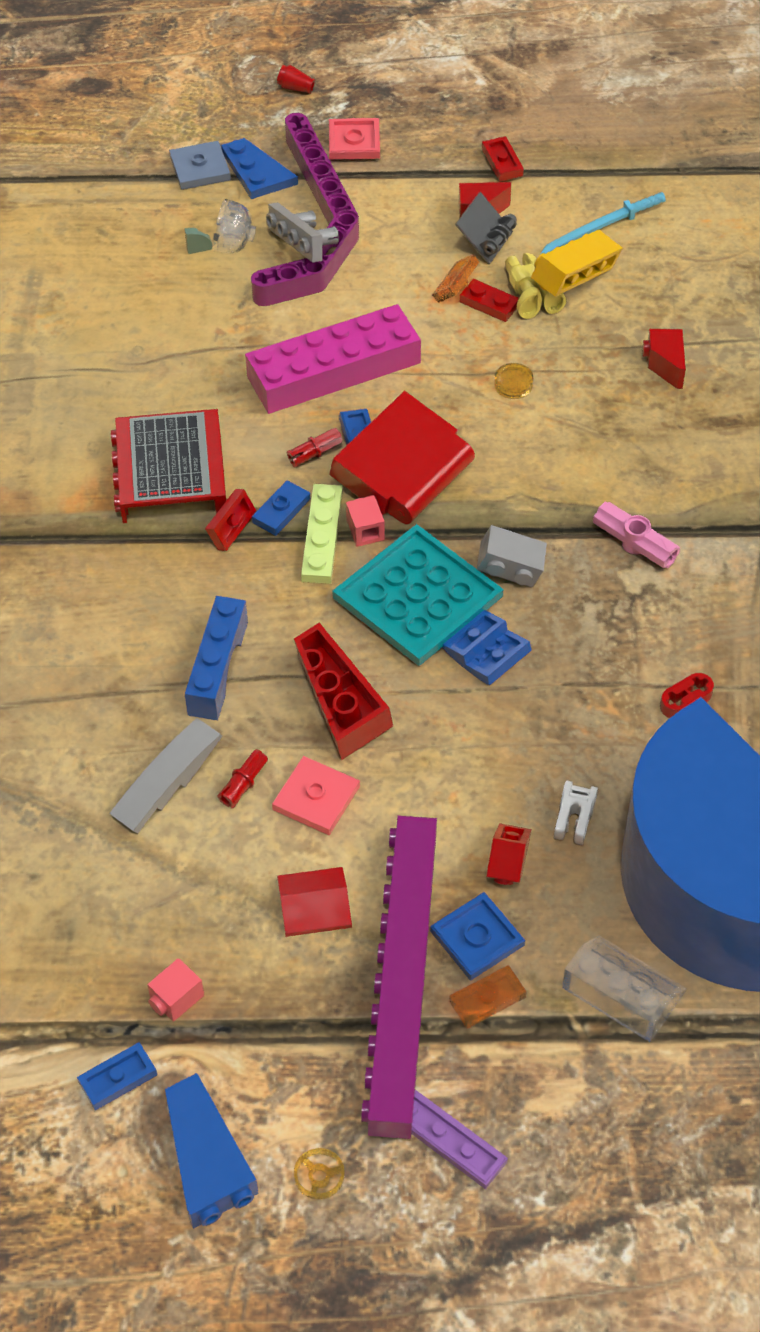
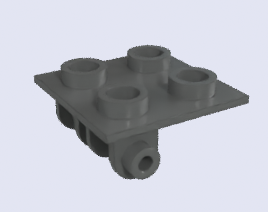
M479 192L455 225L487 264H490L513 233L512 229L517 225V218L513 214L501 217L484 195Z

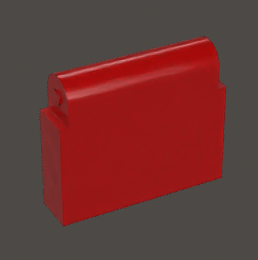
M404 390L333 458L329 475L359 498L374 495L382 515L387 512L399 522L410 524L475 459V453L472 447L457 435L458 429Z

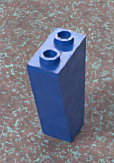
M195 1073L165 1089L184 1196L193 1229L201 1224L202 1226H207L216 1222L223 1212L233 1207H244L254 1199L255 1195L259 1194L254 1174L199 1075Z

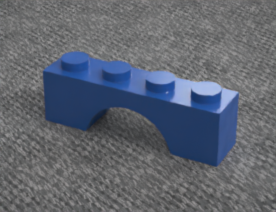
M216 596L185 691L188 716L218 721L226 696V682L230 660L235 647L241 646L248 624L246 600Z

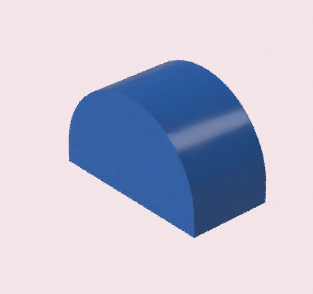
M700 697L669 718L655 732L641 754L635 772L621 853L622 885L628 905L639 926L651 942L667 957L689 972L710 982L729 988L760 992V755Z

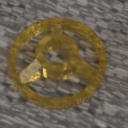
M324 1148L311 1149L303 1153L294 1166V1181L298 1190L311 1199L329 1198L336 1194L343 1185L345 1178L343 1162L331 1150ZM317 1154L327 1155L333 1158L339 1166L328 1168L322 1163L313 1164L308 1157ZM302 1162L309 1170L308 1177L312 1185L311 1191L306 1190L298 1180V1169ZM317 1171H323L326 1174V1177L320 1181L315 1180L312 1176ZM341 1173L339 1182L333 1189L324 1193H317L319 1188L329 1184L331 1177Z

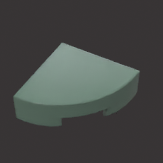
M184 228L188 254L214 249L208 234L200 232L196 228Z

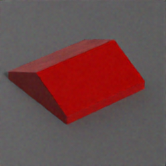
M343 867L277 876L286 937L352 928Z

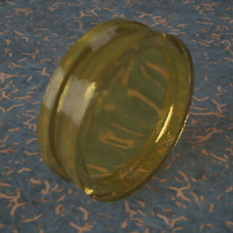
M508 363L497 369L494 387L505 398L520 399L532 391L534 376L527 366L519 363Z

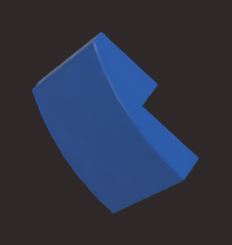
M486 610L482 611L443 644V649L458 664L489 686L532 650L530 641L509 631L505 620Z

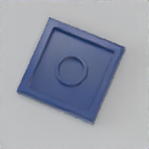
M485 892L430 926V932L470 981L525 946V939Z

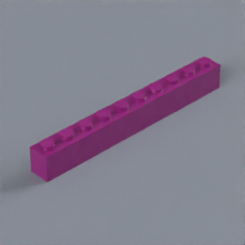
M398 815L397 827L390 828L389 848H394V856H387L386 876H392L391 885H384L383 904L389 905L388 914H381L380 934H386L385 943L378 944L377 963L383 964L382 973L375 974L374 994H380L379 1004L372 1005L371 1025H377L376 1035H369L368 1056L374 1057L373 1068L366 1067L365 1089H371L370 1100H363L361 1122H368V1136L411 1139L437 818Z

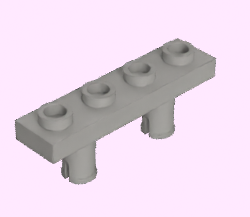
M278 202L268 204L269 213L266 215L268 228L311 262L322 261L323 245L338 243L339 239L334 238L338 236L336 227L333 226L319 230L313 229L316 227V222L313 221L316 220L314 211L310 210L293 214Z

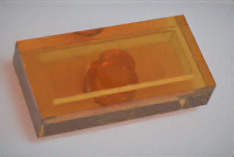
M474 254L455 262L432 294L438 303L456 296L459 291L467 286L469 283L467 279L480 262Z
M507 965L451 994L449 1002L468 1029L525 999L527 991L510 966Z

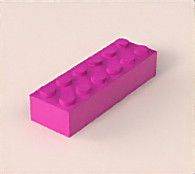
M396 304L245 353L247 378L267 413L270 414L420 364L421 339L400 306Z

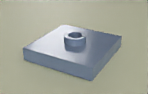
M219 140L169 150L170 159L181 190L231 180L230 171Z

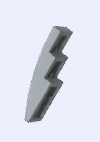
M196 718L149 764L109 814L138 834L156 808L162 811L179 786L182 785L184 788L187 786L220 741L222 735Z

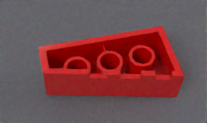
M320 622L294 638L300 662L341 760L393 727L390 707Z

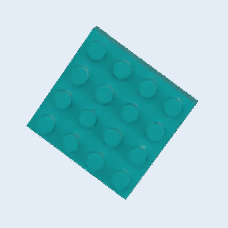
M416 524L332 590V596L334 600L420 666L440 650L447 640L482 611L488 610L503 597L504 589Z

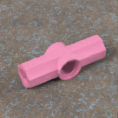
M606 501L598 508L597 513L594 515L593 523L621 540L622 547L626 552L636 555L642 554L662 568L666 567L668 569L680 552L678 545L651 529V523L646 517L641 515L631 516L611 502L607 503Z

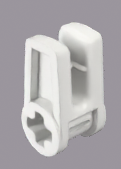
M566 780L554 839H564L565 833L568 832L571 814H577L579 818L575 821L574 842L583 845L590 816H592L598 787L591 786V789L575 786L572 781Z

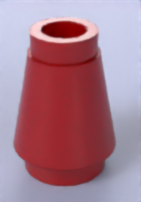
M282 65L277 77V84L281 85L282 89L311 93L314 88L315 79L292 65Z

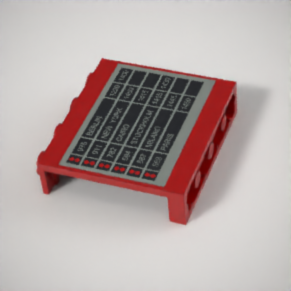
M218 409L115 418L116 429L111 430L112 447H117V451H112L113 468H118V472L113 473L114 490H119V494L114 495L115 512H121L123 524L127 523L128 508L214 500L216 513L226 502Z

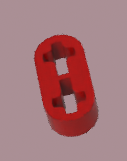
M694 673L667 688L663 692L660 701L662 714L671 718L700 697L708 702L712 697L714 689L712 678L704 673ZM694 686H696L697 688L704 687L705 690L702 691L701 689H696L695 691H693ZM681 700L680 706H678L676 702Z

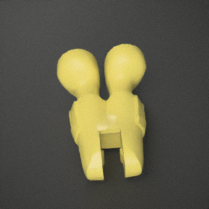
M530 253L523 254L522 266L515 255L505 260L509 282L516 294L521 295L517 302V311L522 318L531 319L538 314L542 303L548 313H558L564 308L566 297L564 293L555 297L549 291L543 290L531 278L535 269L536 257Z

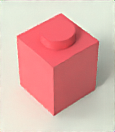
M374 495L346 502V521L356 547L385 540V521Z
M179 958L147 984L150 1006L160 1016L165 1013L173 1022L204 996L202 980Z

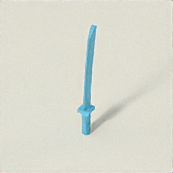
M660 192L635 203L625 200L623 208L600 217L550 242L544 247L541 254H546L558 246L566 245L571 240H577L586 233L590 234L623 218L628 217L629 220L635 219V213L665 202V195L663 192Z

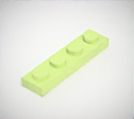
M313 484L301 582L331 584L343 494L342 485Z

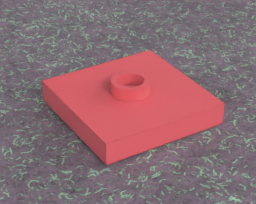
M379 118L329 119V160L380 159Z
M303 756L272 803V809L330 835L358 791L360 780Z

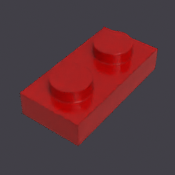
M506 136L482 141V151L499 182L523 176L524 168Z
M473 278L461 292L459 302L507 322L517 310L519 298Z
M235 489L205 528L217 550L227 551L256 513V509L244 489Z

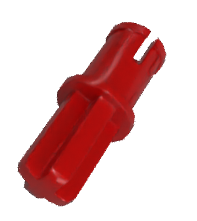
M332 428L315 438L310 436L307 442L286 452L287 457L291 459L300 455L290 462L296 468L315 456L320 458L322 456L321 453L343 442L342 435L337 428Z
M258 749L254 750L240 769L232 771L230 781L217 795L221 803L227 807L234 808L248 788H253L255 784L253 779L268 761V757Z

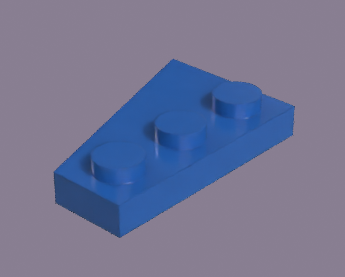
M242 138L221 145L226 161L250 199L298 185V176L247 139Z

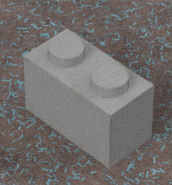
M491 525L480 542L477 570L516 582L520 585L533 587L544 571L547 543Z

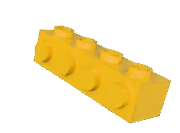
M600 230L590 234L586 233L577 240H571L568 244L561 247L558 246L546 254L542 253L534 263L535 269L531 278L543 290L549 291L556 297L611 270L623 247Z

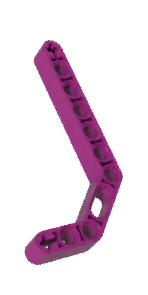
M291 113L286 116V143L328 223L327 228L336 227L338 236L334 238L339 240L337 244L322 246V261L311 262L309 259L304 258L254 272L251 276L253 302L259 306H270L322 292L326 289L359 240L358 213L308 118L302 113ZM336 247L332 254L326 255L330 248Z

